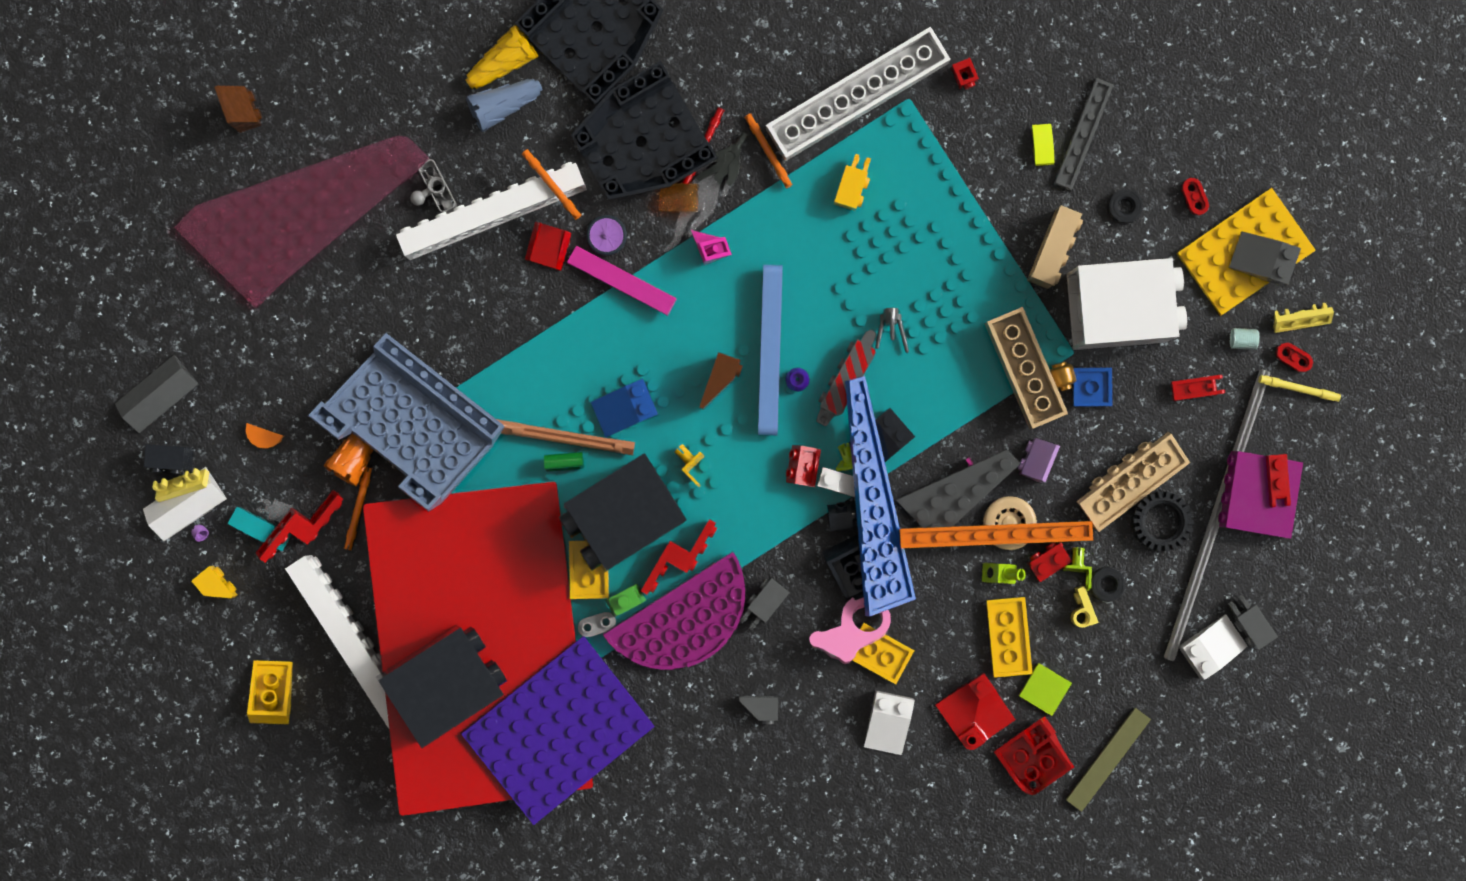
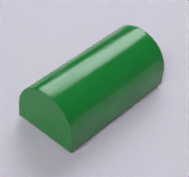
M583 452L544 455V468L547 472L583 469Z

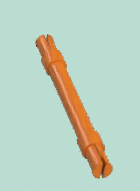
M751 113L746 115L744 118L749 124L750 130L766 153L778 178L781 179L786 189L791 187L793 184L788 178L787 172L781 166L765 139L760 126L756 123Z
M528 149L525 150L522 155L529 162L528 164L538 173L563 204L567 212L569 211L575 220L580 218L582 214L575 208L573 202L566 197L552 180L537 158H534Z
M365 467L360 480V488L350 527L347 531L344 549L352 550L373 468L368 470V467Z

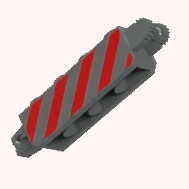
M869 330L865 332L861 341L857 339L855 343L853 341L850 343L846 350L849 352L846 360L842 358L837 367L840 369L837 376L832 375L827 384L831 386L827 393L823 392L818 400L821 403L819 406L821 409L816 422L826 427L834 416L841 415L847 406L845 381L864 376L876 354L875 349L871 347L876 337L874 331Z

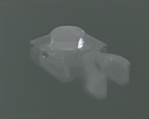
M261 498L260 501L264 502L266 507L265 509L257 508V511L259 513L270 512L268 518L280 522L291 507L293 508L294 506L278 500H274L273 504H271L268 499Z

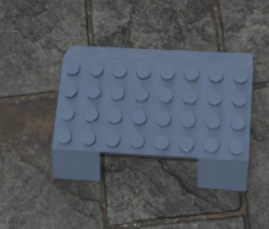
M385 333L373 346L374 353L325 404L321 401L308 416L339 440L353 433L407 476L398 488L429 512L442 504L488 453L505 426Z

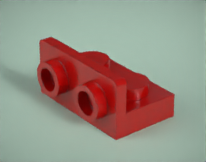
M792 445L789 452V466L786 470V483L815 487L821 449Z
M1052 542L1045 547L1047 550L1040 554L1038 551L1029 557L1030 561L1027 564L1039 582H1042L1072 562L1061 542Z

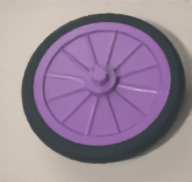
M602 215L595 218L589 224L586 238L589 246L596 253L613 255L619 252L625 245L627 232L624 224L618 218Z

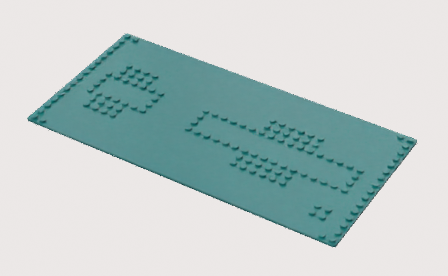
M906 99L787 175L793 184L791 187L786 189L780 180L700 231L721 238L725 237L732 255L704 265L692 236L634 273L633 276L677 299L668 316L612 287L456 387L495 419L635 442L633 455L500 434L493 447L451 494L556 482L560 515L566 513L564 508L565 502L645 453L687 520L608 570L609 598L637 583L642 590L669 541L691 552L709 519L716 522L715 527L717 530L712 538L708 536L705 541L707 547L703 554L698 553L695 559L698 563L693 571L689 570L686 573L667 562L665 565L668 568L663 576L659 575L656 580L659 584L653 593L649 592L648 595L643 593L646 601L616 616L617 625L728 553L734 552L742 568L828 513L827 505L845 502L852 497L817 486L822 468L836 471L837 465L843 460L838 446L843 443L846 445V443L850 442L847 406L843 413L839 416H834L826 427L816 422V419L821 409L819 407L821 403L818 400L823 392L827 393L831 386L827 384L832 375L837 376L840 369L837 367L841 359L844 358L846 360L849 352L846 350L852 341L854 343L857 339L861 341L865 332L872 330L876 334L871 345L875 349L876 354L864 374L875 420L888 408H891L915 436L885 462L887 474L1014 393L985 326L986 322L1023 307L1049 370L1052 369V365L1061 363L1072 356L1074 351L910 99ZM855 154H858L859 162L856 168L863 170L866 158H871L867 170V177L870 178L867 189L863 188L861 196H864L861 207H857L856 211L834 205V201L846 165L852 166ZM763 265H783L777 436L758 435ZM898 308V314H901V321L908 344V353L905 352L898 322L894 325V340H891L890 325H885L884 322L879 348H875L880 315L883 314V309ZM718 352L739 359L740 365H743L739 378L735 376L734 381L704 410H701L699 406ZM793 368H802L809 375V385L803 391L797 392L787 387L785 377ZM643 379L658 412V416L605 437L591 402ZM682 444L685 445L693 456L699 452L705 456L688 472L701 485L700 487L681 470L685 463L674 452L678 449L684 454L679 448ZM792 445L821 449L815 487L786 483V470L789 466V452ZM583 452V469L547 472L544 468V455ZM853 469L838 471L853 476ZM562 525L570 589L569 541L585 540L580 533L571 538ZM608 598L571 599L576 641L582 637L578 630V624L582 619L603 612L611 613L605 601ZM604 618L603 624L605 626L609 625V619ZM585 624L584 629L590 631L591 625ZM603 633L585 637L601 658L614 650L603 636Z

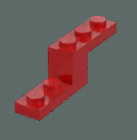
M332 490L310 520L291 507L257 550L256 554L259 559L265 563L268 559H271L275 555L278 546L287 540L289 532L308 545L310 541L317 537L320 528L329 522L331 514L342 505L343 498L341 495Z
M709 519L691 552L669 541L641 592L648 595L649 592L653 593L659 584L656 580L659 575L663 576L668 568L665 565L667 562L686 573L689 570L693 571L698 563L695 560L698 553L703 554L707 547L705 541L708 536L712 538L717 530L715 527L716 522Z

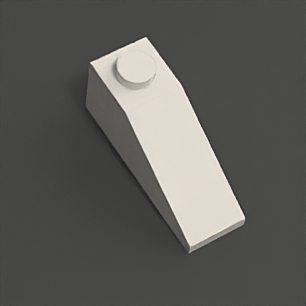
M822 468L817 484L818 487L855 497L853 476Z

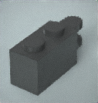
M773 578L770 580L765 579L759 587L762 589L758 595L753 594L747 602L749 604L748 610L741 617L740 622H745L751 612L758 616L749 625L751 631L760 620L766 623L790 593Z
M1240 595L1238 600L1244 607V610L1239 612L1237 606L1232 601L1228 603L1229 608L1235 615L1233 616L1236 621L1234 625L1240 632H1244L1246 635L1245 641L1250 648L1254 647V649L1260 650L1278 636L1258 606L1255 604L1249 605L1246 599Z

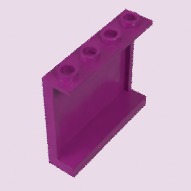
M1231 451L1227 458L1228 472L1224 477L1225 491L1221 496L1222 510L1218 515L1219 527L1291 539L1303 462L1287 460L1291 505L1285 506L1284 499H1276V507L1271 508L1269 504L1266 456Z

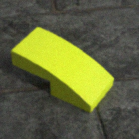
M1051 124L1032 125L1035 166L1054 165Z

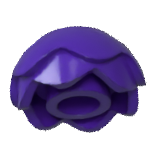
M802 368L791 369L785 377L787 387L797 392L803 391L810 381L808 373Z

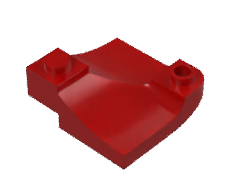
M983 672L935 704L960 742L969 750L978 748L990 737L1016 720ZM970 737L975 738V742L972 744L968 742Z
M1046 717L1039 719L994 751L1015 783L1022 791L1029 795L1039 793L1074 768L1055 734L1056 731ZM1032 781L1036 783V787L1032 786Z

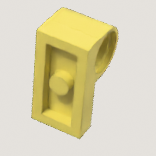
M1085 586L1074 588L1076 591L1074 598L1077 604H1081V607L1071 613V622L1075 626L1082 628L1099 623ZM1079 613L1085 614V621L1083 623L1077 622L1076 617Z

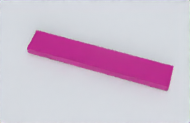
M578 246L575 247L567 261L573 267L668 316L677 300L668 293Z

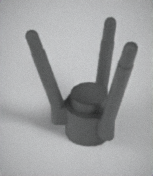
M898 308L883 309V314L880 315L875 348H879L884 322L885 325H890L891 340L895 339L894 325L898 322L905 352L908 353V344L901 321V314H898Z

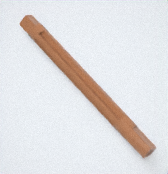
M496 419L505 426L501 434L633 455L635 442L615 440Z

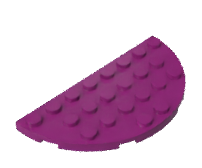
M733 551L603 633V636L616 651L631 661L649 668L673 670L675 668L693 666L708 659L727 643V640L736 630L743 613L745 584L743 572Z

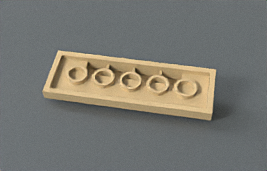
M1167 432L1154 443H1141L1138 446V451L1124 456L1121 464L1118 466L1113 465L1107 470L1108 474L1104 477L1095 478L1092 481V486L1089 487L1091 491L1077 501L1098 532L1190 463L1171 433Z

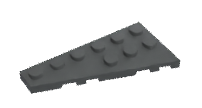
M1006 449L959 472H955L928 486L900 497L896 501L922 528L953 527L1018 467L1020 462Z

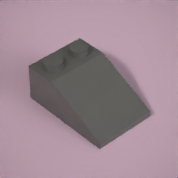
M1241 231L1228 268L1284 287L1289 284L1301 248L1282 241Z

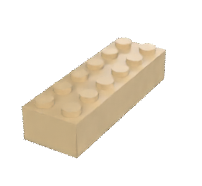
M1023 307L986 322L985 326L1029 430L1067 415L1066 407Z

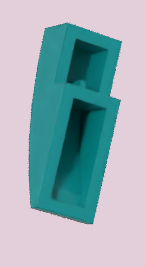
M236 507L228 522L229 525L263 543L276 528V525L241 507ZM288 534L287 540L278 546V550H284L292 534Z

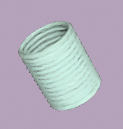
M1233 328L1231 330V348L1256 350L1258 348L1259 331L1257 329Z

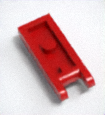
M1215 375L1170 382L1173 401L1225 394L1223 389L1217 391L1215 379H1222L1223 376Z
M1287 454L1267 455L1266 467L1270 507H1276V499H1284L1285 506H1290Z

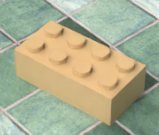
M1062 205L1055 210L1027 280L1046 289L1058 284L1061 277L1059 270L1065 266L1069 257L1066 253L1073 247L1076 240L1073 235L1077 230L1079 231L1083 222L1080 219L1081 213Z

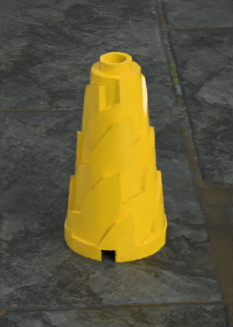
M516 25L511 27L497 41V44L487 51L484 57L466 74L468 78L465 80L472 89L474 87L478 89L497 78H502L514 69H519L538 57L532 44H529L526 36Z

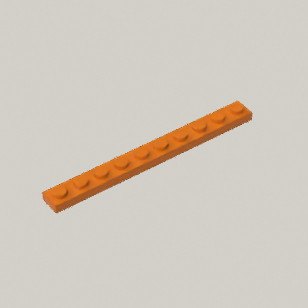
M1092 521L905 528L899 529L900 548L1093 541Z

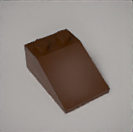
M218 85L214 87L226 121L239 133L261 126L260 120L262 115L260 110L255 108L253 102L256 99L252 90L249 91L245 86Z
M718 352L699 406L701 410H704L734 381L735 376L739 378L743 365H740L739 359Z

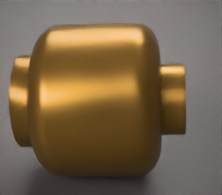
M1066 361L1052 365L1050 372L1057 388H1060L1061 391L1072 388L1071 384L1076 382L1073 366L1067 364Z

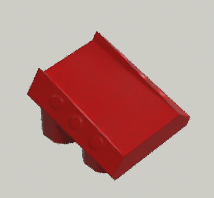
M535 222L525 260L561 271L567 248L571 242V233Z

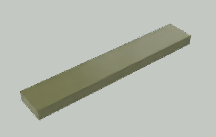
M1134 707L1067 796L1066 800L1082 812L1151 719Z

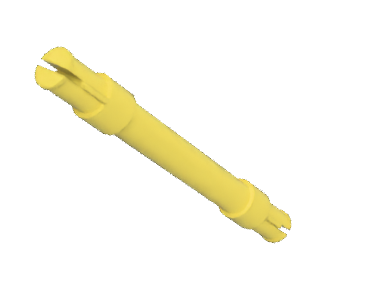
M1261 375L1258 380L1259 383L1301 392L1325 400L1339 402L1341 394L1329 390L1312 388L1275 377Z

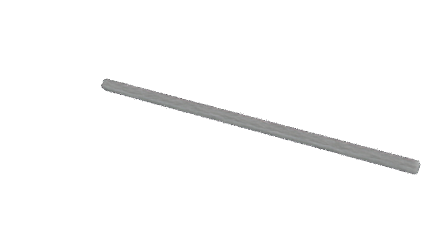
M1261 369L1258 373L1233 451H1245L1266 388L1265 384L1258 382L1259 376H1270V372ZM1224 478L1164 658L1170 661H1174L1219 529L1218 515L1222 510L1221 496L1225 491Z

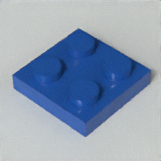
M1073 368L1076 375V382L1073 383V407L1112 406V368Z

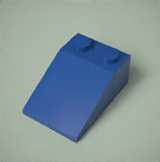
M643 379L591 402L605 437L658 416V412Z

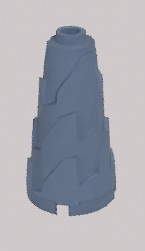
M525 79L511 85L506 84L495 89L471 94L466 97V101L473 118L477 121L478 128L481 132H484L505 120V117L520 110L522 106L537 99L540 96V91L543 89L538 80Z

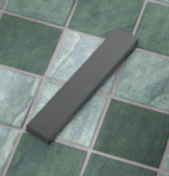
M1095 78L1054 185L1072 191L1114 86L1113 84Z

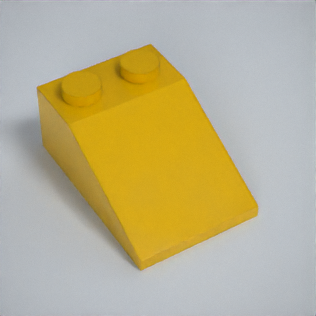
M253 661L247 710L250 723L289 724L292 662Z

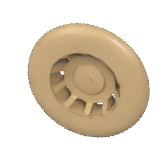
M1007 496L997 499L987 508L983 518V525H995V522L998 525L1021 524V519H1024V524L1037 523L1034 510L1026 501L1017 497ZM1028 543L994 545L1005 550H1016Z

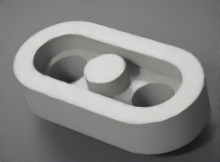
M603 612L584 618L578 624L579 633L584 637H591L607 632L616 625V618L610 612ZM604 618L609 619V625L605 626L603 624ZM585 624L591 625L590 631L584 629Z

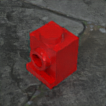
M971 58L952 65L951 71L955 76L959 89L964 87L965 90L976 86L975 82L979 78ZM963 73L967 74L968 79H963L961 75Z

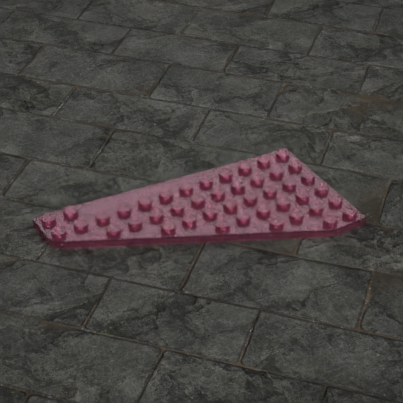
M394 136L196 205L174 228L255 308H258L276 288L395 188L415 174L430 158L408 137Z

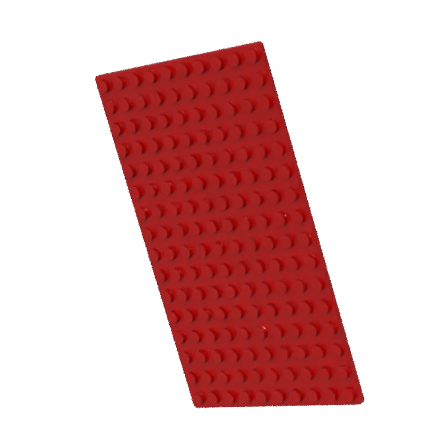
M546 482L453 493L442 504L429 512L412 498L365 504L363 510L382 672L457 625L463 631L470 626L476 630L486 648L478 652L479 657L484 664L491 659L493 662L495 661L507 679V682L499 686L504 694L502 697L423 748L420 747L385 692L399 813L404 816L513 800L461 733L576 642L562 523L559 520L561 515L556 482ZM592 778L589 781H587L583 786H581L578 790L592 788Z

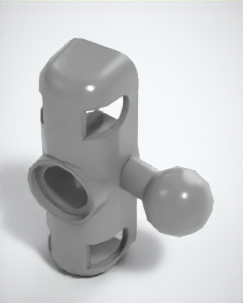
M429 159L418 166V170L428 188L423 191H414L410 196L411 202L419 206L425 202L426 197L432 195L441 213L446 212L449 214L454 212L453 209L457 207V203L435 161ZM428 167L433 168V176L429 175L426 172V169ZM422 173H426L429 179H425ZM437 185H442L441 190L434 191ZM442 205L445 211H442L439 206Z

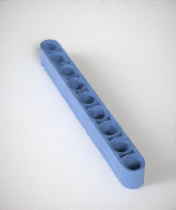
M763 265L758 435L777 436L783 265Z

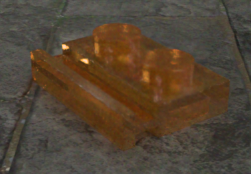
M674 184L669 188L661 189L659 211L698 212L699 185Z

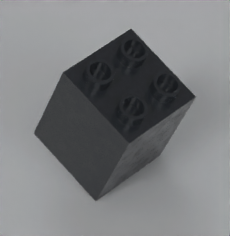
M645 453L565 502L564 508L566 513L559 516L560 522L571 538L580 533L588 546L581 549L580 553L591 571L601 566L604 572L623 562L687 520Z
M455 625L376 676L421 748L504 695L499 686L507 682V679L495 661L493 662L491 659L485 664L483 663L478 652L486 648L476 630L471 626L463 631L461 627Z

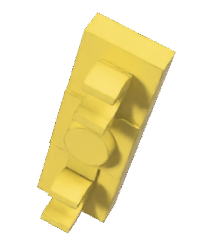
M1326 303L1322 304V309H1317L1314 304L1312 310H1301L1294 314H1290L1289 310L1285 309L1282 316L1278 314V311H1275L1273 329L1275 333L1331 324L1334 311L1332 307L1327 308Z
M194 468L193 473L185 471L184 475L168 481L165 478H162L161 483L154 481L152 488L156 491L155 499L158 502H162L207 487L209 472L206 469L199 471Z

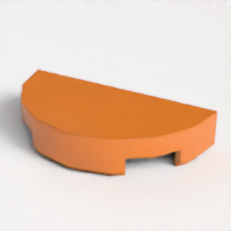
M246 424L247 438L253 445L259 448L268 449L274 447L284 437L252 424Z

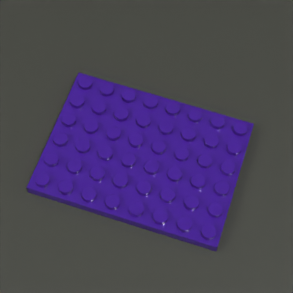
M582 636L461 734L531 823L535 825L655 726L587 639Z

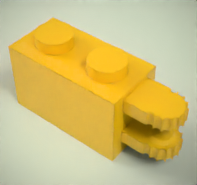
M855 154L852 166L846 165L834 205L856 211L857 207H861L864 196H861L863 188L867 189L870 178L867 177V170L871 158H866L863 170L856 168L859 162L858 154Z

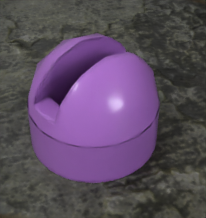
M195 525L191 534L196 541L200 542L207 538L209 531L203 525Z

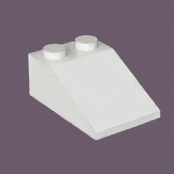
M1225 614L1182 643L1179 649L1198 677L1205 680L1219 671L1248 646Z
M875 690L864 747L902 755L915 700L910 697Z

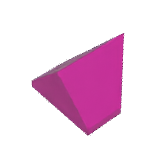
M691 230L704 265L732 255L725 237L721 238Z

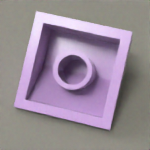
M1034 438L1033 441L1029 440L1025 449L1028 452L1026 458H1022L1018 469H1020L1019 474L1040 483L1046 482L1060 446Z

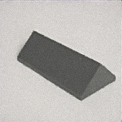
M173 355L116 402L115 405L121 417L138 433H141L199 384L178 358Z

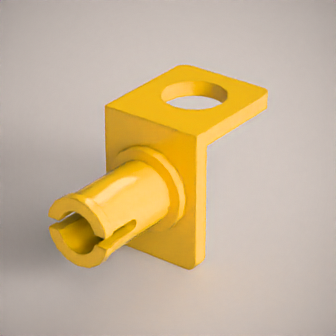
M682 444L679 448L684 454L678 449L674 452L685 463L681 470L700 487L701 485L688 472L705 456L701 452L693 456L685 445Z

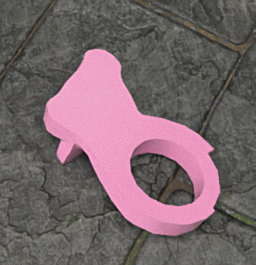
M851 598L843 608L841 626L825 632H814L809 638L813 648L823 650L831 658L838 659L843 664L850 663L855 658L859 649L879 640L887 633L891 623L890 612L886 610L879 613L882 618V624L877 630L872 632L862 631L855 626L853 614L858 609L865 607L864 598L858 600Z

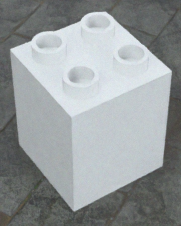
M1173 258L1082 265L1067 273L1073 350L1165 343L1179 337V330L1187 328L1186 309L1184 306L1177 307L1176 291H1182L1184 287L1183 271L1181 267L1173 268Z

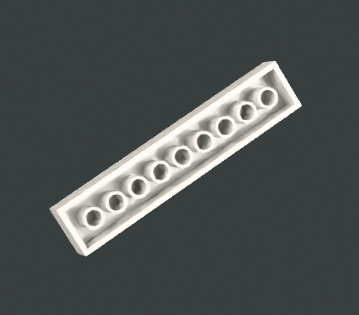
M929 27L766 125V130L784 160L787 161L946 66L950 62V57L933 29Z
M568 162L561 166L562 169L546 171L567 198L587 190L576 163ZM534 176L526 179L524 184L510 185L507 187L508 190L504 192L495 191L489 194V198L484 200L482 198L475 199L469 206H458L453 209L454 212L449 214L446 212L440 213L435 216L436 219L429 221L426 219L417 223L418 226L414 228L410 226L405 227L396 236L404 256L412 260L560 200L541 177L536 178Z
M312 555L302 557L285 568L389 728L385 691L376 678L377 675L382 673L381 655L375 653L373 642L362 633L364 630L362 625L358 621L355 622L351 616L353 615L351 608L343 604L341 600L343 597L339 590H334L332 587L330 576L321 570L322 564L319 559Z

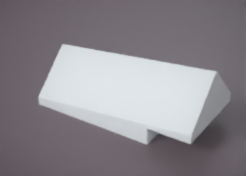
M209 472L206 488L162 502L156 500L145 507L143 511L148 526L165 541L213 510L212 508L227 498Z

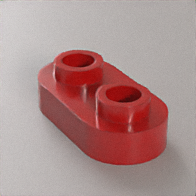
M1189 178L1184 181L1181 190L1190 212L1197 216L1206 213L1209 208V202L1201 182L1196 178ZM1189 185H1192L1194 187L1193 192H1190L1188 190ZM1196 203L1201 205L1200 209L1195 208Z
M1291 343L1280 344L1276 349L1277 359L1298 372H1306L1313 366L1312 357ZM1284 349L1288 351L1287 356L1282 354ZM1300 359H1302V360L1304 361V365H1303V366H1300V365H1299V360H1300Z

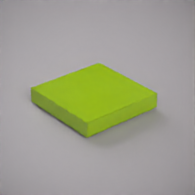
M1038 663L1018 696L1053 716L1072 683Z

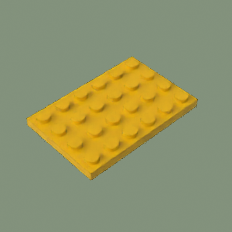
M1272 188L1176 253L1220 316L1269 283L1228 268L1241 231L1282 241L1301 248L1296 264L1315 251V248Z

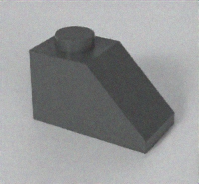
M739 696V701L758 721H762V724H774V721H778V696Z

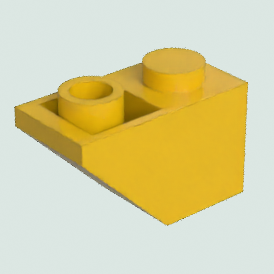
M209 566L192 580L203 596L235 598L238 595L235 592L237 590L230 581L227 582L223 578L224 573L219 567Z

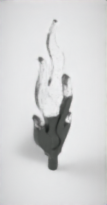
M742 132L735 144L732 143L728 148L716 152L715 154L718 159L710 164L717 163L695 177L686 198H690L696 186L700 185L698 193L693 201L679 214L674 239L663 249L664 252L670 251L678 245L688 221L696 212L701 210L700 216L690 227L689 237L693 236L691 230H695L713 213L717 204L721 182L728 175V180L723 188V197H726L728 190L739 174L741 147L749 137L746 133Z

